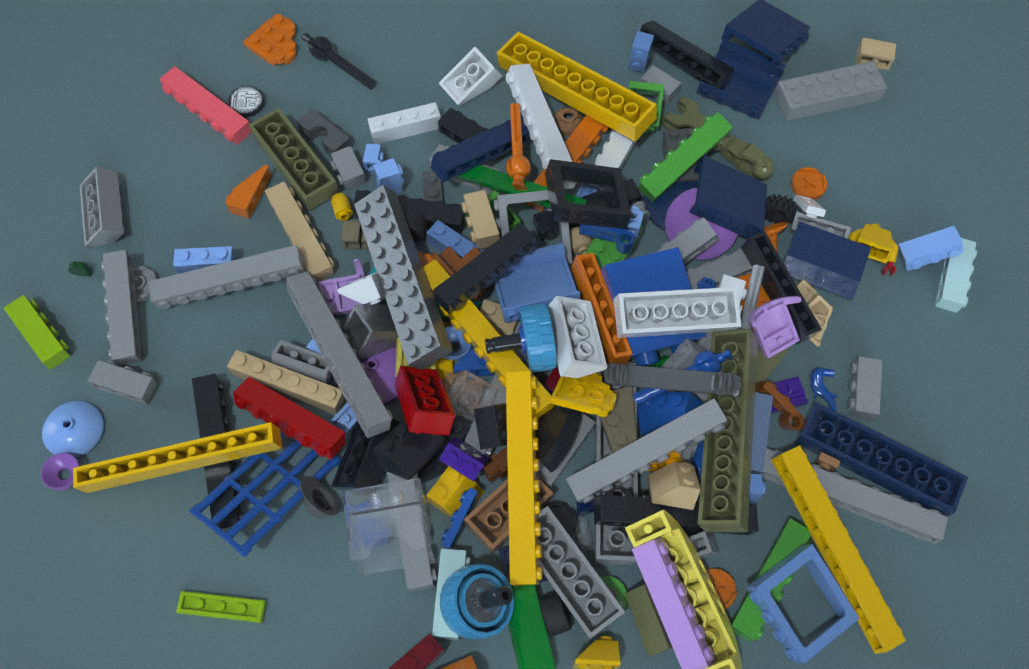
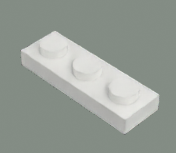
M795 194L793 201L796 202L798 208L802 209V212L806 213V216L817 218V216L824 217L826 210L813 198Z

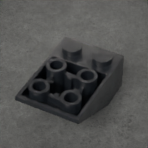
M506 404L474 409L480 450L507 445Z

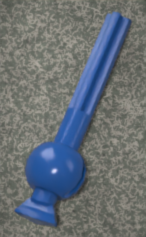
M729 349L717 355L713 351H702L695 357L694 364L683 370L720 372V364L725 362L726 359L733 357ZM644 388L632 395L637 405L668 390Z

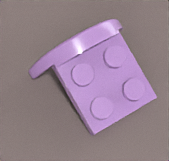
M359 259L354 260L357 274L318 282L319 291L323 292L326 304L331 306L333 316L349 314L354 305H370V302L361 304L339 294L337 291L338 288L365 277Z
M800 297L777 298L764 303L749 314L748 322L754 330L765 358L769 359L800 341L786 306L801 302Z

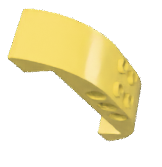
M661 510L625 527L634 548L660 537L667 544L669 549L668 555L671 562L673 561L677 567V576L686 588V597L695 609V618L698 625L702 626L705 632V641L714 653V663L705 669H742L739 648L725 609L699 554L679 523L668 512Z

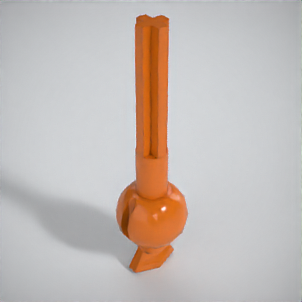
M511 103L512 157L506 163V171L508 176L514 179L513 187L516 190L525 191L527 188L524 184V179L530 174L531 165L530 161L523 156L520 104Z

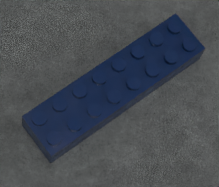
M817 402L810 408L804 420V426L799 431L794 442L795 444L817 455L823 452L839 460V466L911 502L919 503L925 509L937 510L946 517L956 512L968 480L967 476Z

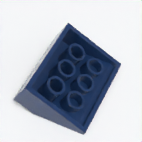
M799 221L783 263L792 279L797 281L804 279L813 287L848 300H853L871 247Z

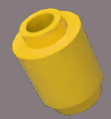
M337 193L332 196L331 206L335 218L341 221L348 220L353 215L348 197L343 193Z

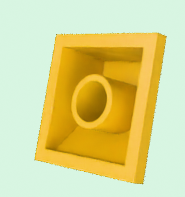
M600 636V640H595L575 659L572 668L618 669L620 667L618 641H613V637Z

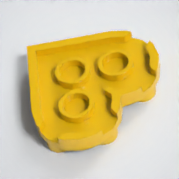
M597 373L580 378L561 376L551 396L550 403L606 417L615 407L617 394L610 390L608 384L602 382V376Z

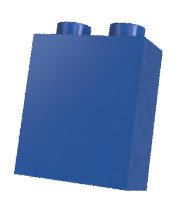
M679 247L607 264L601 269L613 304L614 298L620 293L691 290ZM705 333L628 337L627 340L633 353L629 360L634 359L636 366H648L659 362L658 352L671 349L673 354L678 346L687 338L697 342L706 336Z

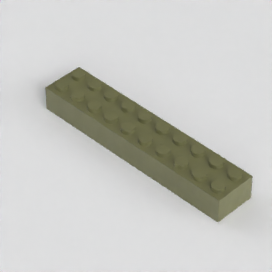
M751 329L712 333L711 351L717 355L729 349L733 357L726 359L725 362L720 364V372L740 376L741 389L736 396L707 394V402L715 398L727 419V424L724 425L725 429L716 434L713 431L706 435L707 438L704 440L698 525L705 532H748L758 339Z

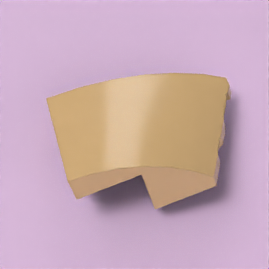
M802 279L797 284V287L822 328L819 333L810 339L819 347L833 307L808 282Z

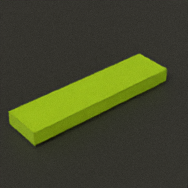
M181 591L176 613L262 623L267 602L264 600Z

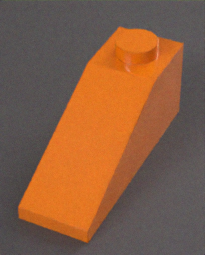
M268 165L262 166L233 188L225 201L230 213L250 219L272 176Z

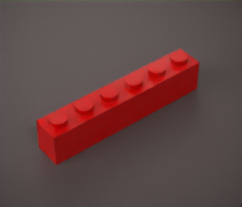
M250 377L233 391L234 403L239 409L250 412L253 417L262 419L266 423L272 422L280 428L284 435L296 439L304 447L313 449L321 457L325 456L332 460L346 444L345 432Z

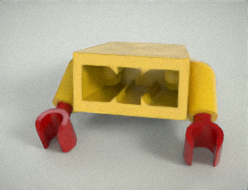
M874 223L872 225L865 224L863 229L859 228L850 233L848 239L871 247L868 258L887 263V266L881 270L882 275L886 274L887 269L890 271L889 277L896 272L893 263H896L898 245L892 239L889 230L883 229L879 224Z

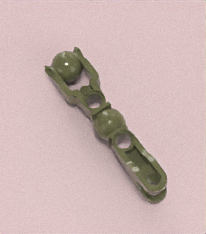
M685 96L681 97L677 102V109L681 115L667 112L661 117V124L667 130L690 129L697 126L701 128L704 125L703 121L706 119L705 116L699 113L697 103ZM728 134L712 148L715 151H721L720 155H723L728 161L733 163L738 171L751 177L768 181L774 172L773 161L753 143L748 144L739 138H735L733 135L730 137Z

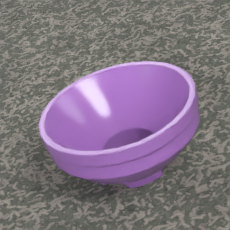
M55 454L43 464L41 480L48 488L53 490L69 489L73 486V468L79 467L80 464L70 454ZM67 469L70 470V477L66 480H61V472Z

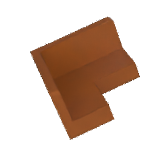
M448 246L439 255L435 252L432 255L444 270L452 276L482 252L474 247L460 259Z

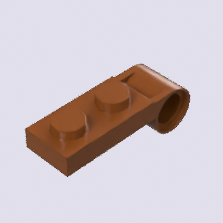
M758 381L755 389L759 393L772 395V406L781 413L778 420L779 426L783 430H801L805 423L804 417L790 403L791 400L786 395L781 394L774 383Z

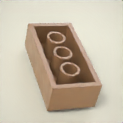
M536 476V480L540 481V492L537 493V501H540L542 509L552 500L553 492ZM508 479L464 518V525L492 555L509 540Z

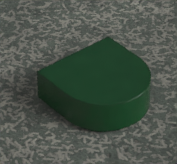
M71 262L68 268L70 273L77 276L91 277L93 272L85 262Z

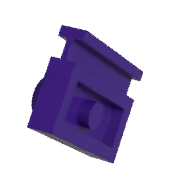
M799 377L774 383L777 386V390L781 394L786 395L795 408L809 403L805 397V391ZM772 406L771 414L779 412Z

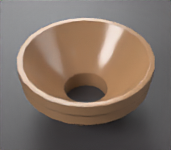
M571 107L561 108L554 114L557 118L555 123L562 136H570L583 120L582 114ZM570 113L573 115V118L565 119L563 115Z

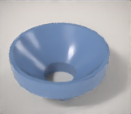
M453 326L446 327L445 331L450 344H458L459 350L447 354L444 358L459 360L470 351L471 343L467 344L462 337L463 333L460 330H456Z

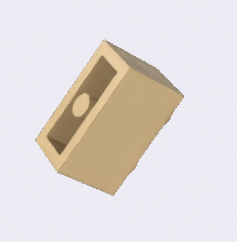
M862 38L857 48L855 64L874 61L877 68L889 70L895 60L896 44Z

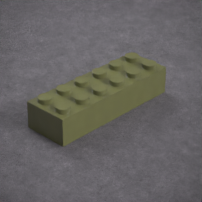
M280 108L273 110L248 125L254 140L308 211L339 193L336 180Z

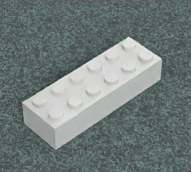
M737 287L620 293L614 298L617 338L734 331L741 327Z

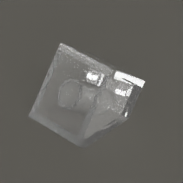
M464 370L456 373L447 395L456 416L476 423L474 409L492 406L499 388Z

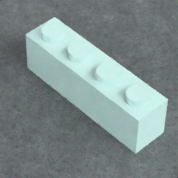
M961 238L963 253L956 257L944 259L935 302L936 307L955 313L967 305L968 297L966 295L971 286L969 279L974 271L972 263L977 255V250H975L976 242Z
M441 549L432 632L434 639L459 641V636L449 629L442 617L440 593L446 579L454 571L470 565V557H467L466 550Z

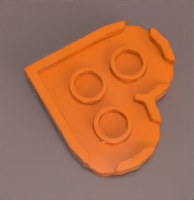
M275 14L273 18L267 20L246 38L243 44L273 66L283 63L288 65L296 58L297 48L293 41L296 38V28L290 19L282 17L281 14Z

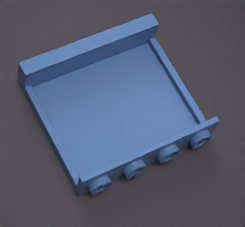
M563 243L535 249L531 254L525 255L517 265L511 266L503 276H498L493 280L505 323L520 320L519 309L521 307L536 304H546L548 307L556 296L580 299V292L576 290L565 257Z

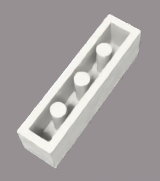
M436 102L368 118V125L373 144H380L437 130L438 121L441 118Z
M612 130L609 137L610 141L605 142L602 149L603 153L598 154L595 164L622 168L636 142ZM589 184L601 190L610 187L604 185Z

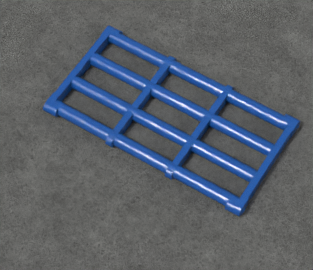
M296 439L274 460L265 453L252 455L229 476L224 477V481L199 504H195L189 512L232 546L241 556L246 557L252 551L251 548L276 523L279 524L282 521L281 518L303 498L300 490V481L295 477L318 454L312 449L289 472L280 465L301 446ZM335 455L332 460L329 459L312 477L320 481L333 467L335 468L341 462V459ZM261 458L268 466L245 488L235 482ZM276 470L283 476L261 500L250 494L273 471ZM291 482L299 490L274 513L266 505ZM229 486L239 492L211 520L202 514ZM246 498L254 506L225 533L217 525ZM260 511L270 517L242 546L233 540Z

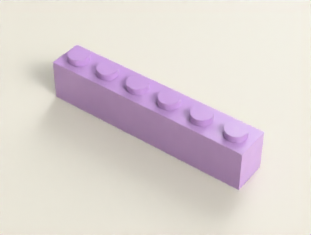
M660 537L633 548L632 552L681 668L705 669L714 663V653L705 641V632L702 626L698 625L695 618V609L689 603L686 597V588L677 576V567L673 561L671 562L668 555L669 549L667 544Z

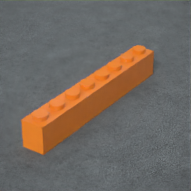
M586 115L565 142L572 162L583 163L585 157L588 158L594 145L597 146L600 143L601 136L604 133L607 134L610 128ZM545 169L533 183L547 187ZM525 202L540 212L548 208L533 202Z

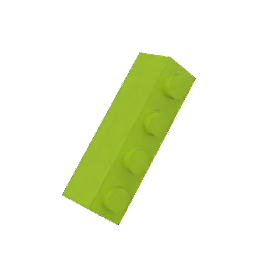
M22 295L3 309L41 362L51 370L71 357L66 351L69 347L63 339L58 340L56 336L59 333L53 326L49 327L47 325L49 320L43 312L39 313L37 311L40 308L33 299L28 300L25 295Z

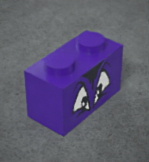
M454 437L447 444L439 458L440 461L473 482L489 459V457L457 437Z

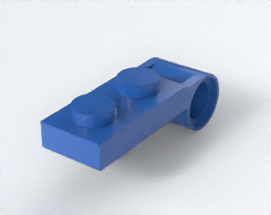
M580 224L579 234L615 242L617 251L622 254H627L632 250L635 236L631 231Z

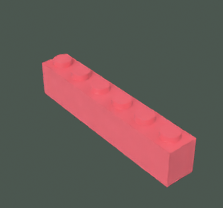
M174 66L160 78L161 88L167 95L171 94L179 104L183 103L191 113H196L204 123L208 122L216 132L220 131L228 141H233L238 145L251 133L248 120Z

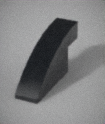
M559 406V408L539 418V460L550 473L555 471L573 443L580 424L581 411Z

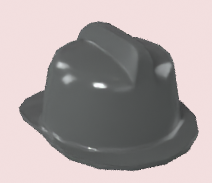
M306 476L301 480L300 490L304 497L305 508L309 514L316 518L338 514L341 509L340 500L332 491L328 490L314 477Z

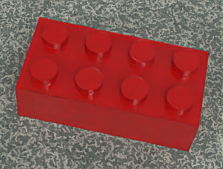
M400 366L394 386L409 432L449 435L455 413L438 370L426 368L420 370L415 367Z

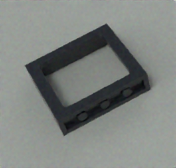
M549 160L545 177L553 221L626 229L632 214L621 168ZM563 180L612 186L617 208L567 202Z

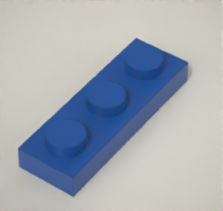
M469 488L468 492H463L460 498L462 504L459 510L454 511L450 519L453 523L450 529H446L441 537L443 541L442 546L448 549L453 548L464 526V518L469 515L479 495L476 490Z

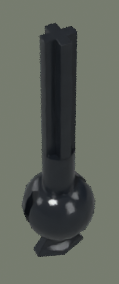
M308 33L302 34V40L307 41L310 45V54L315 59H328L370 90L375 87L376 81L333 51V45L328 38L324 36L313 38Z

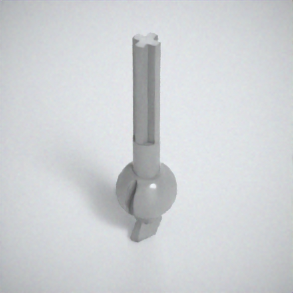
M753 265L741 317V327L736 330L751 329L748 316L756 309L765 269L764 266Z

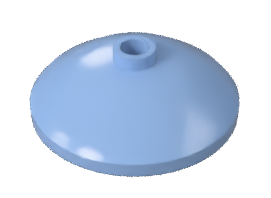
M71 401L64 403L49 414L43 425L42 438L44 445L54 455L67 453L75 458L82 457L90 453L101 441L105 429L104 419L101 412L88 402Z

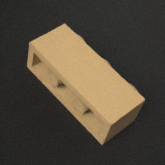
M481 190L464 194V202L461 203L463 214L467 213L468 216L466 217L467 227L472 229V232H470L472 243H476L478 250L488 248L499 240V232L486 192Z

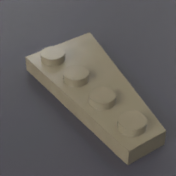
M632 387L614 390L613 392L617 394L615 407L606 417H600L612 453L637 440Z

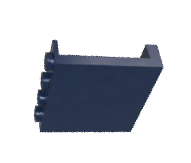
M757 0L726 24L721 39L726 42L734 36L773 58L770 68H773L777 64H781L785 57H789L793 50H797L801 43L807 41L810 26L764 0Z
M722 40L715 58L735 69L729 83L720 89L702 80L699 82L696 93L759 120L786 65L781 63L770 68L773 59L732 42Z
M704 155L695 166L694 172L699 174L696 201L689 212L701 218L704 217L706 220L747 239L762 233L765 223L767 184Z

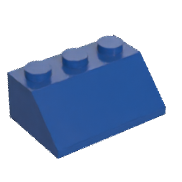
M664 392L637 405V419L641 436H646L701 406L703 403L690 392Z

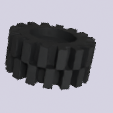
M775 194L767 196L765 220L769 219L768 222L771 223L773 221L774 224L780 222L792 223L797 210L796 202L792 198L787 199L788 196L784 195V197H781V194H778V196Z

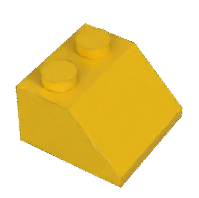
M448 466L426 497L431 505L451 518L454 511L459 510L462 504L460 498L464 491L468 492L469 488H472L479 493L472 509L485 491L475 481L473 482Z

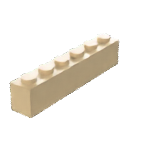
M282 182L264 190L292 245H297L301 250L304 267L310 276L314 277L317 283L333 276L332 268L335 265L331 257H326L325 253L327 251L323 243H318V234L314 228H310L311 222L307 214H302L303 208L299 200H294L295 193L293 189L287 187L285 182Z
M238 350L234 352L227 365V368L235 377L243 380L250 377L277 393L335 415L346 401L339 388Z

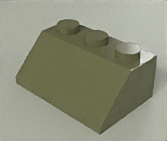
M644 584L625 593L627 604L631 609L635 625L640 632L648 656L650 657L673 649L647 585Z

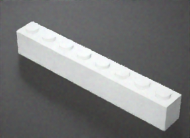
M530 64L511 65L506 74V82L510 85L512 96L520 104V112L523 116L524 124L527 126L530 138L535 144L536 153L540 156L543 169L546 170L550 159L572 162ZM563 180L565 190L573 189L577 183Z

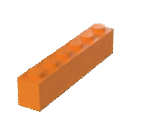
M594 253L577 255L571 270L582 300L591 301L606 364H627L633 353L627 338H617L614 304Z

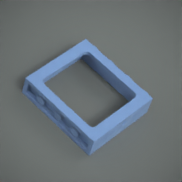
M813 544L801 545L746 587L750 593V599L761 610L762 618L771 626L774 637L784 647L785 655L794 663L805 664L860 619ZM804 564L839 618L805 647L802 646L770 594L774 587Z

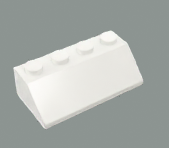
M556 296L549 304L548 310L553 328L560 376L580 378L606 370L607 364L591 301Z

